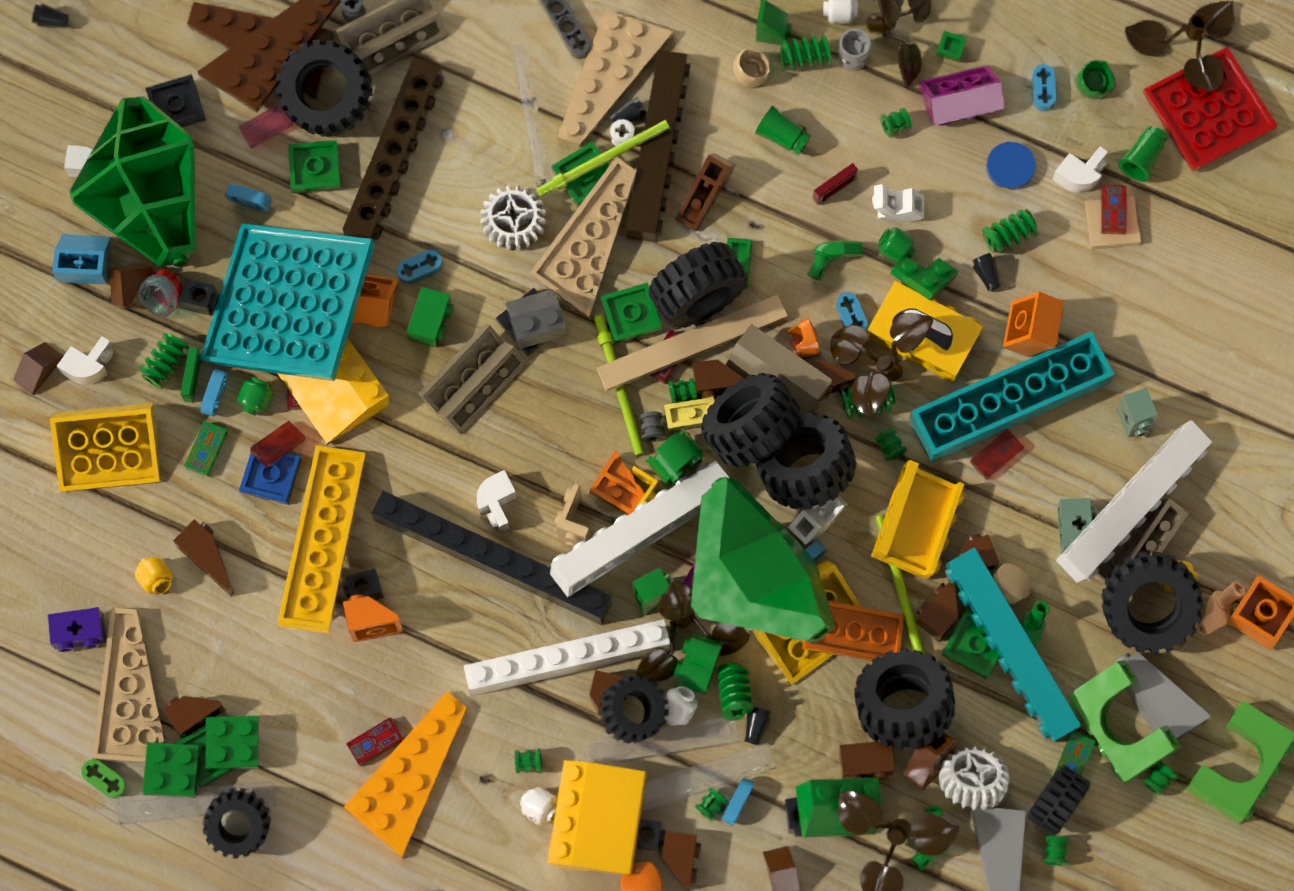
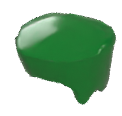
M1104 60L1089 61L1080 69L1076 76L1077 89L1081 94L1090 99L1103 98L1112 92L1116 86L1114 73Z

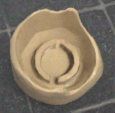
M742 50L736 56L733 63V72L737 81L742 86L748 88L762 85L770 74V65L766 54L756 50Z
M1006 563L992 574L994 581L1009 605H1015L1029 597L1031 592L1030 579L1027 573L1019 567Z

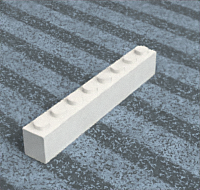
M1192 420L1181 425L1057 558L1056 562L1076 582L1084 579L1087 581L1091 580L1099 572L1097 567L1102 562L1106 563L1115 554L1113 549L1117 545H1123L1130 538L1128 533L1133 528L1137 529L1146 521L1144 516L1147 512H1153L1162 503L1160 498L1164 494H1170L1177 487L1175 482L1180 477L1184 478L1192 471V463L1195 460L1197 462L1200 461L1208 453L1206 448L1212 441Z
M716 461L709 465L703 464L692 476L681 478L674 487L669 490L664 489L655 496V499L649 503H641L633 513L628 516L626 514L620 516L609 528H601L594 534L593 538L588 541H580L566 555L562 553L555 557L551 563L550 575L567 597L571 596L699 515L702 495L712 488L711 485L715 480L721 477L729 478V476Z
M663 619L463 666L470 696H475L644 657L648 652L656 648H664L666 651H669L670 642Z

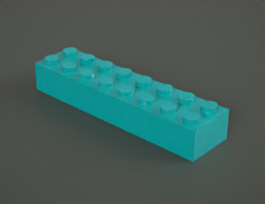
M1091 331L911 411L909 420L930 462L933 463L1109 385L1114 377V373Z

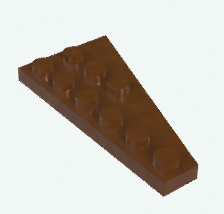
M298 0L198 70V75L258 113L279 85V82L276 81L277 74H281L283 68L280 67L283 61L288 62L291 58L288 54L293 50L299 51L301 49L300 45L306 42L310 44L341 3V0Z
M193 2L187 24L192 30L212 41L220 43L228 50L273 18ZM321 28L313 40L332 41L334 33L331 30ZM325 67L312 72L304 84L303 91L315 100Z

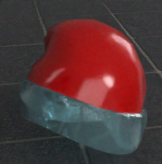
M160 270L141 283L137 296L144 307L152 314L165 318L173 313L178 306L183 289L182 280L170 270Z

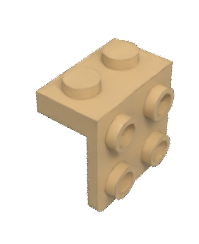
M575 482L573 488L569 487L564 497V502H566L564 510L558 511L554 521L558 541L566 543V547L572 550L580 541H588L590 539L589 528L572 522L582 497L581 485Z

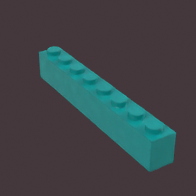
M975 547L945 565L947 567L945 571L946 576L952 584L956 583L961 592L958 595L965 606H970L974 613L971 615L974 623L978 628L982 627L987 634L985 641L992 651L996 649L1000 659H998L1001 668L1005 673L1009 671L1014 680L1011 682L1014 690L1018 695L1022 694L1027 701L1024 704L1025 708L1032 718L1036 716L1040 723L1038 729L1045 740L1049 738L1052 743L1080 727V722Z

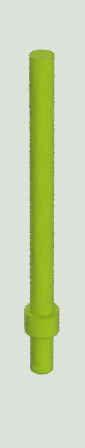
M667 121L660 122L563 175L561 173L552 177L553 180L536 188L538 195L542 197L555 189L561 190L570 181L670 129Z
M598 315L594 317L599 333L597 338L600 347H603L607 363L617 360L612 345L614 340L612 333L608 332L604 315ZM623 385L615 388L635 456H641L645 454L626 388Z
M884 514L875 517L879 531L885 517ZM889 564L913 651L919 650L925 655L901 569Z

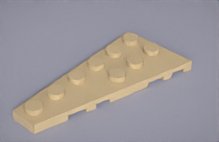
M605 10L557 135V140L580 148L598 127L599 122L604 116L609 114L614 108V104L619 98L623 97L643 73L652 58L657 56L658 50L671 39L673 31Z
M618 157L614 159L529 273L532 278L549 290L553 289L554 294L588 318L590 317L636 175V170Z
M111 608L92 759L145 764L147 742H166L139 613L137 609Z

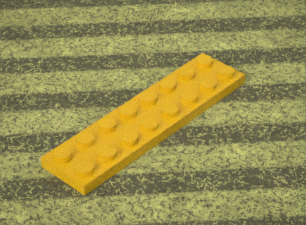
M316 445L277 621L280 627L329 634L366 459L365 452Z

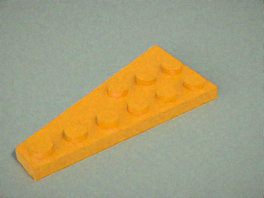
M448 691L344 806L350 814L402 859L438 778L439 771L448 755L452 741L467 711V707Z

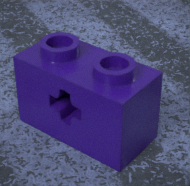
M99 607L48 614L50 644L55 650L58 649L59 652L72 651L77 646L95 648L99 646V643L106 642L103 612ZM79 626L81 630H78V635H74L73 632Z

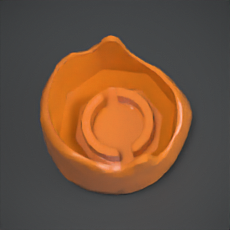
M809 318L801 320L797 326L788 330V333L793 335L791 346L794 354L802 359L820 355L818 334Z
M649 861L634 863L632 874L622 875L621 877L622 891H661L663 886L660 872Z

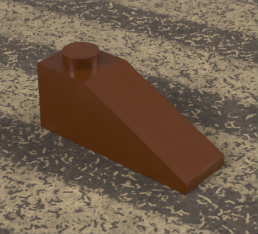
M716 153L709 154L675 220L697 231L725 187L736 165Z
M194 519L173 542L183 554L229 596H232L234 591L216 541L212 536L214 531L205 522L199 524Z

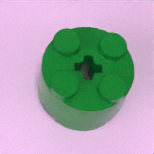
M683 428L680 433L676 432L656 449L658 454L655 457L650 455L646 462L665 484L669 483L673 487L678 480L683 478L682 475L687 468L692 471L702 462L701 459L704 457L702 453L704 451Z

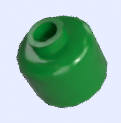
M894 227L891 230L887 228L877 243L880 246V254L895 264L906 256L911 258L916 250L912 247L914 238L898 227Z
M252 377V380L244 381L237 398L238 403L243 405L242 411L256 416L257 412H266L274 395V391L270 388L271 384Z

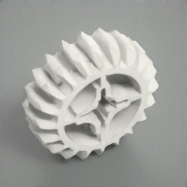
M507 185L505 192L498 188V196L490 193V201H484L483 206L485 209L480 212L483 217L480 220L481 226L485 227L483 232L485 235H489V241L494 242L497 240L499 248L506 243L507 250H510L512 245H516V249L520 250V244L522 243L529 247V239L537 242V234H543L544 232L541 226L546 225V219L543 218L546 216V210L542 209L544 206L543 201H537L538 195L536 193L530 195L528 187L521 192L519 185L515 187V190H511V187ZM515 202L527 206L529 210L518 207ZM507 204L504 211L498 212V215H495L500 207ZM511 210H513L514 215L516 216L515 226L513 225V220H511L510 217L512 216ZM532 220L531 224L526 229L519 232V229L523 224L529 223V221ZM500 225V228L507 227L511 230L512 233L505 232L499 229L497 226Z
M964 746L962 751L956 749L954 755L949 754L948 759L943 761L939 773L941 790L945 791L946 798H952L953 804L962 803L963 808L971 806L973 811L977 806L985 810L987 805L994 807L996 802H1001L1008 791L1010 780L1007 766L1003 765L1002 758H996L995 752L988 754L986 748L982 751L977 750L975 746L972 750Z

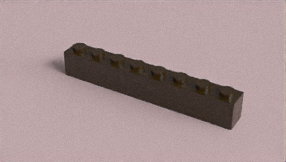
M658 50L644 131L664 120L667 121L670 129L641 144L626 227V238L655 242L657 234L661 235L663 220H659L660 213L666 211L667 198L663 196L665 189L670 188L671 175H668L669 166H674L675 152H671L672 145H677L679 130L675 128L676 123L682 120L683 108L679 107L680 100H685L687 85H683L685 77L689 78L691 63H687V54Z

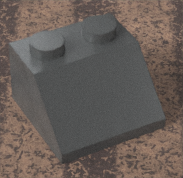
M553 289L505 303L519 349L567 336L566 324Z

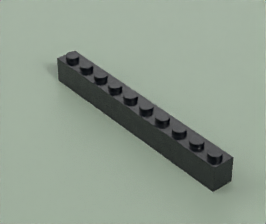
M382 491L372 511L374 521L602 625L612 604V595L590 585L567 597L550 575L551 567L385 491Z

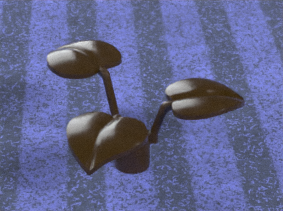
M877 0L881 13H871L868 15L867 28L871 33L882 32L883 37H890L903 43L898 48V64L904 87L909 86L921 70L922 56L917 44H909L908 39L892 34L890 31L895 28L896 21L901 16L913 14L916 23L924 22L931 12V0H907L910 7L907 11H902L901 8L904 0Z
M1220 1L1200 7L1190 17L1187 25L1183 24L1178 31L1165 39L1167 36L1165 27L1154 20H1143L1131 26H1126L1125 35L1129 44L1138 53L1145 56H1157L1162 54L1164 44L1170 43L1181 33L1185 32L1190 40L1197 41V59H1189L1183 68L1186 81L1196 88L1210 92L1216 91L1222 83L1223 67L1219 59L1214 55L1201 57V44L1205 32L1213 38H1223L1232 32L1234 27L1233 1Z
M905 313L895 319L890 328V336L894 339L891 344L894 357L882 356L878 359L868 350L864 349L869 342V335L859 326H846L834 333L830 340V349L835 361L842 365H849L856 362L862 352L877 364L879 373L871 372L869 377L860 376L851 387L852 401L864 415L874 419L877 411L889 396L891 389L889 380L895 382L903 374V368L899 364L901 359L898 357L897 348L902 353H907L917 348L931 329L934 321L932 317L917 313Z
M672 579L659 603L661 616L671 620L669 622L671 626L670 649L667 652L664 648H656L648 652L640 661L636 675H639V678L643 676L648 677V681H663L674 675L679 662L675 656H672L675 652L676 626L685 628L693 622L705 637L723 643L719 656L730 655L740 650L749 641L750 634L744 627L725 623L716 625L712 630V634L708 633L696 619V612L691 606L692 588Z
M842 791L839 795V820L845 830L852 834L863 835L868 832L870 827L873 830L887 828V839L892 843L883 865L877 861H870L864 866L860 876V884L863 891H902L904 879L901 872L897 868L888 867V864L896 846L903 844L908 837L912 841L916 840V849L920 854L937 856L945 852L953 844L959 832L958 824L952 823L933 813H924L917 816L912 826H910L908 821L901 818L895 819L892 823L888 821L886 824L876 825L882 819L883 812L880 805L874 799L855 791Z

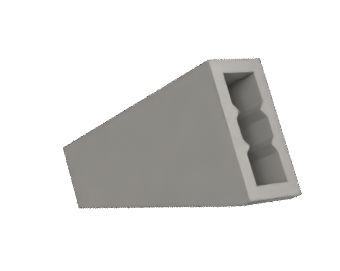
M1139 652L1132 656L1126 653L1116 660V662L1125 660L1139 682L1127 689L1126 692L1153 732L1160 727L1168 725L1178 740L1210 719V715Z
M979 806L974 811L971 809V818L986 891H1019L1026 811L986 807L983 810Z

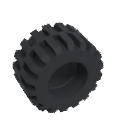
M633 675L611 684L610 688L603 692L605 696L600 698L599 701L602 708L598 709V715H603V719L600 720L601 725L606 724L608 727L605 730L608 735L613 733V739L617 741L622 739L623 743L629 744L631 742H641L660 732V727L664 726L667 721L664 717L669 714V709H665V705L669 703L668 699H663L662 694L665 693L664 690L656 688L658 683L655 681L648 682L649 678L645 676L639 678V675ZM627 695L638 698L644 706V718L640 724L630 722L623 713L622 703Z
M1061 765L1029 810L1028 819L1053 836L1059 834L1090 788V781L1066 765Z
M231 788L226 793L225 791L219 793L218 797L211 801L203 818V834L207 835L206 842L208 845L212 844L214 846L212 850L216 853L220 850L223 852L222 856L228 857L229 854L233 855V859H239L240 855H243L245 858L250 856L252 851L255 853L259 850L261 844L263 845L270 829L271 817H269L270 811L268 806H264L265 801L262 797L259 799L256 797L257 793L253 791L247 793L245 788H240V791ZM233 810L241 811L250 818L252 829L245 835L237 836L230 834L223 827V815Z

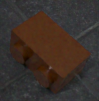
M880 741L839 746L841 779L874 777L879 778V781L888 780L889 776H893L895 768L892 745L888 748L880 745Z

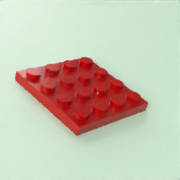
M1228 47L1211 54L1219 59L1223 67L1222 83L1216 91L1210 92L1192 86L1186 81L1183 69L1143 90L1144 96L1192 172L1272 132L1278 126Z

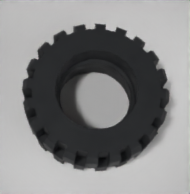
M313 40L311 45L307 42L300 45L301 49L299 51L293 50L288 54L291 58L288 62L283 61L280 66L283 68L281 74H277L276 81L279 82V87H276V95L280 98L279 105L281 109L285 111V115L293 123L313 135L319 134L320 136L329 137V134H334L335 136L343 134L342 131L345 129L350 131L355 127L354 123L357 120L360 122L363 120L365 109L369 110L371 105L369 98L373 96V88L370 84L372 78L367 71V66L347 46L337 44L335 41L327 40V42H323L322 40ZM331 66L338 69L346 79L345 94L342 100L333 108L323 111L316 110L310 107L304 99V84L312 72L321 67Z
M723 242L706 243L678 256L676 260L671 261L663 270H660L657 273V277L651 281L649 297L668 326L676 329L681 327L687 328L692 324L696 325L705 319L711 318L712 315L717 312L719 313L724 307L730 305L742 293V290L745 289L747 273L730 246Z
M758 373L757 376L750 375L747 379H741L734 386L728 387L722 395L715 399L713 405L708 407L707 414H704L703 423H701L702 436L723 463L733 467H745L749 463L755 464L760 459L770 456L771 452L775 449L778 450L782 443L790 438L791 432L796 429L797 421L800 419V406L777 376L769 373Z
M805 413V415L800 416L799 421H797V427L791 432L790 438L785 440L778 450L775 449L771 452L770 456L760 459L755 465L765 490L772 500L777 501L778 504L784 507L789 505L791 509L799 510L800 507H804L807 510L813 509V506L816 505L821 507L826 505V502L830 499L833 501L838 498L839 493L844 492L848 488V482L853 480L857 462L846 430L842 425H839L838 421L831 417L828 419V416L819 413L817 416L814 413ZM822 454L818 460L808 466L789 468L796 460L804 456Z
M1153 551L1152 555H1147L1146 552L1138 553V557L1135 559L1129 556L1124 559L1125 564L1122 566L1117 564L1112 569L1114 572L1112 577L1107 576L1105 580L1106 588L1102 589L1101 595L1103 600L1102 610L1113 635L1120 639L1126 647H1134L1136 652L1143 654L1145 650H1149L1151 654H1159V649H1165L1167 653L1174 650L1172 646L1176 643L1180 646L1187 642L1185 637L1188 634L1193 636L1196 632L1195 624L1201 622L1202 614L1200 611L1204 609L1201 598L1202 592L1187 566L1182 561L1178 562L1175 557L1169 554L1165 557L1162 556L1161 552ZM1150 582H1161L1169 585L1175 593L1176 604L1166 618L1155 623H1143L1131 616L1128 609V601L1138 587Z
M900 649V652L893 653V650L885 652V656L874 658L872 664H867L862 669V674L857 677L854 696L858 719L864 732L868 733L873 741L877 742L880 740V745L888 748L892 745L894 749L903 750V747H910V750L917 749L918 745L923 744L926 746L931 744L933 738L939 739L944 734L943 729L947 730L950 727L951 719L955 715L952 678L950 673L946 671L945 665L940 661L936 662V657L928 653L925 656L919 650L908 652V649ZM903 689H913L927 695L922 703L910 709H894L883 704V701L890 694Z

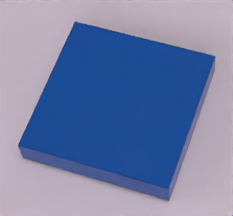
M253 444L239 492L288 505L303 459L302 456L288 452L284 454L283 451L282 455L280 450L274 449L276 453L269 455L273 458H269L270 460L264 464L256 454L260 451L263 452L266 447Z

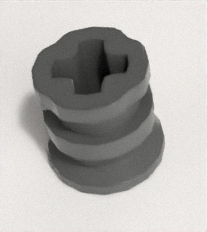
M341 0L342 16L347 22H351L366 14L362 0Z
M651 411L640 415V420L643 421L641 425L642 432H645L641 437L642 441L655 442L666 438V433L662 432L664 426L663 422L660 421L662 419L661 412Z

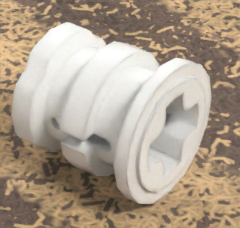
M622 119L615 121L611 125L610 134L613 145L617 146L634 136V126L632 123Z

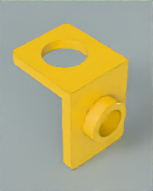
M634 466L632 468V475L649 486L638 505L643 502L649 503L657 495L655 492L658 489V481Z

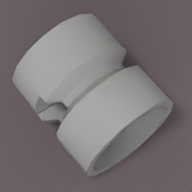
M858 28L849 29L842 34L838 48V61L842 67L850 71H857L867 64L871 48L869 35Z

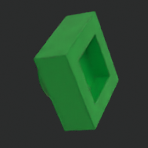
M943 31L936 56L960 62L967 37Z

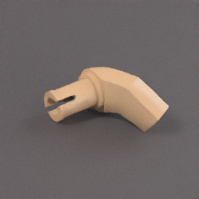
M1235 581L1225 590L1215 591L1210 596L1201 622L1195 624V628L1201 636H1207L1226 625L1231 614L1232 603L1245 594V589L1240 582Z

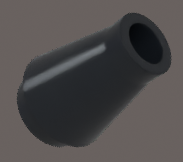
M43 3L41 5L36 4L32 23L37 24V27L66 28L69 14Z
M636 97L633 100L630 98L617 111L611 114L610 118L613 123L622 119L632 123L643 119L642 116L646 115L647 112L639 98Z
M991 253L981 255L972 260L974 263L973 269L986 286L987 291L1001 287L996 259L992 257Z
M753 707V710L747 714L744 742L759 746L760 740L772 719L770 718L771 711Z

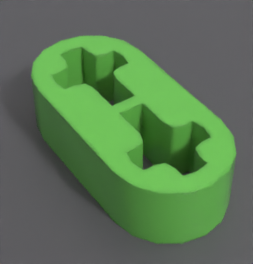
M91 759L83 764L81 768L82 777L97 790L111 799L121 798L125 794L127 789L126 782L102 762ZM99 766L97 770L103 777L99 779L93 775L89 778L90 772L88 769L90 767L95 769ZM107 779L112 783L119 781V791L113 790L110 793L111 788L105 783Z

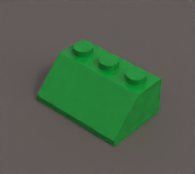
M879 778L808 780L795 786L802 838L862 836L848 832L840 823L839 795L842 791L862 793L874 799L880 807L882 805ZM870 827L868 832L863 835H872L874 830Z

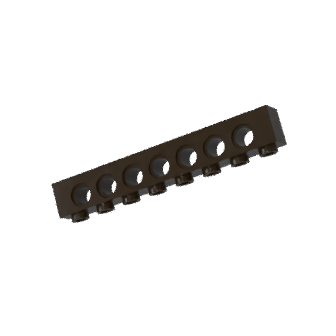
M413 57L343 226L344 236L367 238L373 241L375 239L379 240L383 230V226H381L384 217L388 218L391 212L392 204L390 202L392 197H396L400 190V177L402 174L405 175L407 173L410 153L414 154L416 151L419 131L423 132L425 129L427 111H431L434 107L436 89L440 90L443 85L444 76L442 75L441 66ZM420 85L427 86L423 91L416 90ZM409 107H418V110L415 112L407 111ZM404 127L410 129L405 134H401L398 132L401 128ZM393 149L401 150L397 155L390 154V151ZM385 170L392 171L390 176L384 177L380 175ZM375 192L384 193L380 198L372 197ZM367 213L375 215L370 220L363 219V216Z

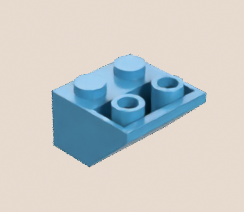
M62 234L55 248L52 269L57 282L107 285L112 237Z

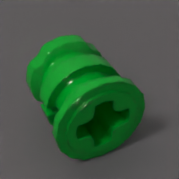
M901 108L898 113L893 111L889 113V116L882 114L880 117L883 130L889 138L893 136V132L900 133L903 131V128L910 129L912 126L911 118L905 108Z
M693 378L687 382L679 380L676 384L669 381L672 404L680 400L685 402L691 398L692 400H697Z
M895 428L886 430L875 438L876 442L881 444V451L886 453L885 461L894 460L907 451L906 447H901L902 441L899 437H896L897 432Z
M537 748L536 752L525 750V753L515 750L516 773H520L522 770H526V773H532V770H537L538 774L541 773L542 756L540 748Z
M1159 762L1157 763L1158 768L1156 770L1153 769L1150 772L1151 776L1149 779L1145 778L1143 783L1156 795L1161 796L1163 789H1168L1171 785L1170 781L1172 779L1177 780L1178 776L1167 765Z
M709 787L710 793L708 796H703L701 799L703 802L700 805L697 804L695 809L713 822L715 820L714 815L716 813L719 814L722 811L721 807L729 805V802L718 791Z
M1047 836L1046 842L1048 847H1045V854L1048 855L1043 860V863L1052 866L1069 865V861L1066 860V855L1069 854L1066 844H1069V839L1061 836Z

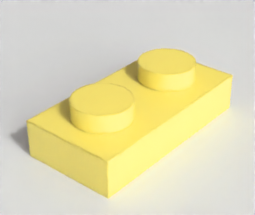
M714 397L664 405L668 431L701 426L704 414H707L708 407L714 403Z

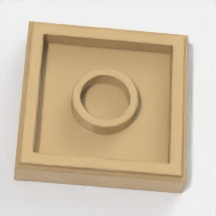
M1134 196L1121 197L1120 206H1114L1120 204V197H1118V203H1110L1109 198V204L1111 205H1108V198L1106 200L1096 199L1084 202L1091 249L1140 245L1141 239ZM1104 205L1108 207V210H1111L1110 228H1104ZM1118 210L1125 212V228H1118ZM1112 211L1114 214V224H1112ZM1105 212V225H1110L1109 212ZM1119 213V226H1124V213Z

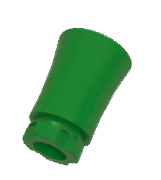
M773 105L769 108L755 131L756 135L766 138L797 155L801 154L811 138V135L804 132L803 128L788 119Z
M1148 126L1128 153L1119 161L1118 165L1121 171L1136 181H1147L1168 139L1165 136V132L1158 127Z

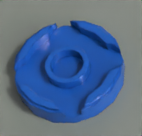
M1005 142L998 144L991 150L987 158L986 171L989 179L996 186L1008 188V190H1016L1030 182L1035 172V159L1032 152L1026 146L1017 142Z

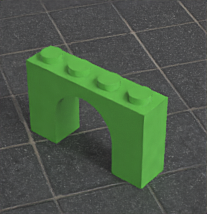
M1122 660L1117 661L1068 694L1071 699L1070 704L1077 714H1081L1084 719V726L1088 733L1097 739L1100 752L1104 757L1109 758L1113 764L1112 770L1114 774L1125 783L1135 779L1182 747L1168 725L1158 728L1137 743L1125 742L1113 733L1108 722V710L1112 701L1139 682L1127 662Z
M1245 701L1238 705L1225 727L1246 739L1257 750L1260 767L1256 777L1247 782H1233L1202 764L1185 789L1238 824L1243 819L1247 821L1250 819L1256 809L1253 803L1257 797L1262 799L1270 787L1266 784L1270 776L1275 778L1283 765L1279 763L1283 755L1288 757L1294 749V742H1292L1294 732Z

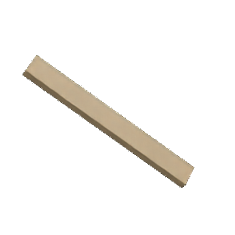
M777 294L599 366L596 371L606 392L739 339L751 324L761 330L787 319L788 315Z

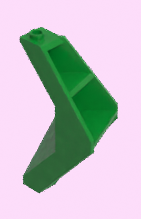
M145 96L122 98L69 190L72 203L158 266H183L188 263L196 251L195 156L191 136Z
M721 477L715 480L711 485L712 488L701 497L691 599L692 608L699 618L817 643L836 628L817 564L792 535L737 480L728 477Z

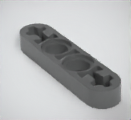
M539 0L570 54L576 59L586 58L589 54L591 43L567 1ZM560 3L564 8L560 13H554L550 10L551 5ZM571 22L575 25V29L572 32H564L561 28L562 25ZM576 36L579 44L584 45V50L582 51L576 48L574 40Z

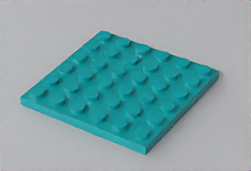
M241 224L200 360L206 364L335 381L375 242L367 238Z

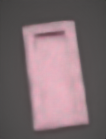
M279 104L238 126L251 149L293 126V122L285 115V111L281 109Z

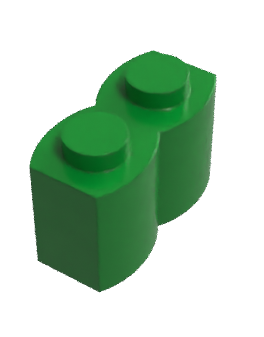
M696 633L693 634L691 639L686 638L682 653L686 654L683 663L678 662L674 672V676L678 677L676 684L705 695L723 643Z

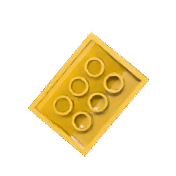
M348 338L335 381L277 373L327 445L390 405L389 395Z
M154 403L54 412L50 417L59 492L160 482Z
M824 560L817 565L828 601L861 607L835 564ZM751 629L756 639L791 685L834 655L802 649L803 640Z
M564 760L548 863L565 870L631 875L647 772L590 762Z

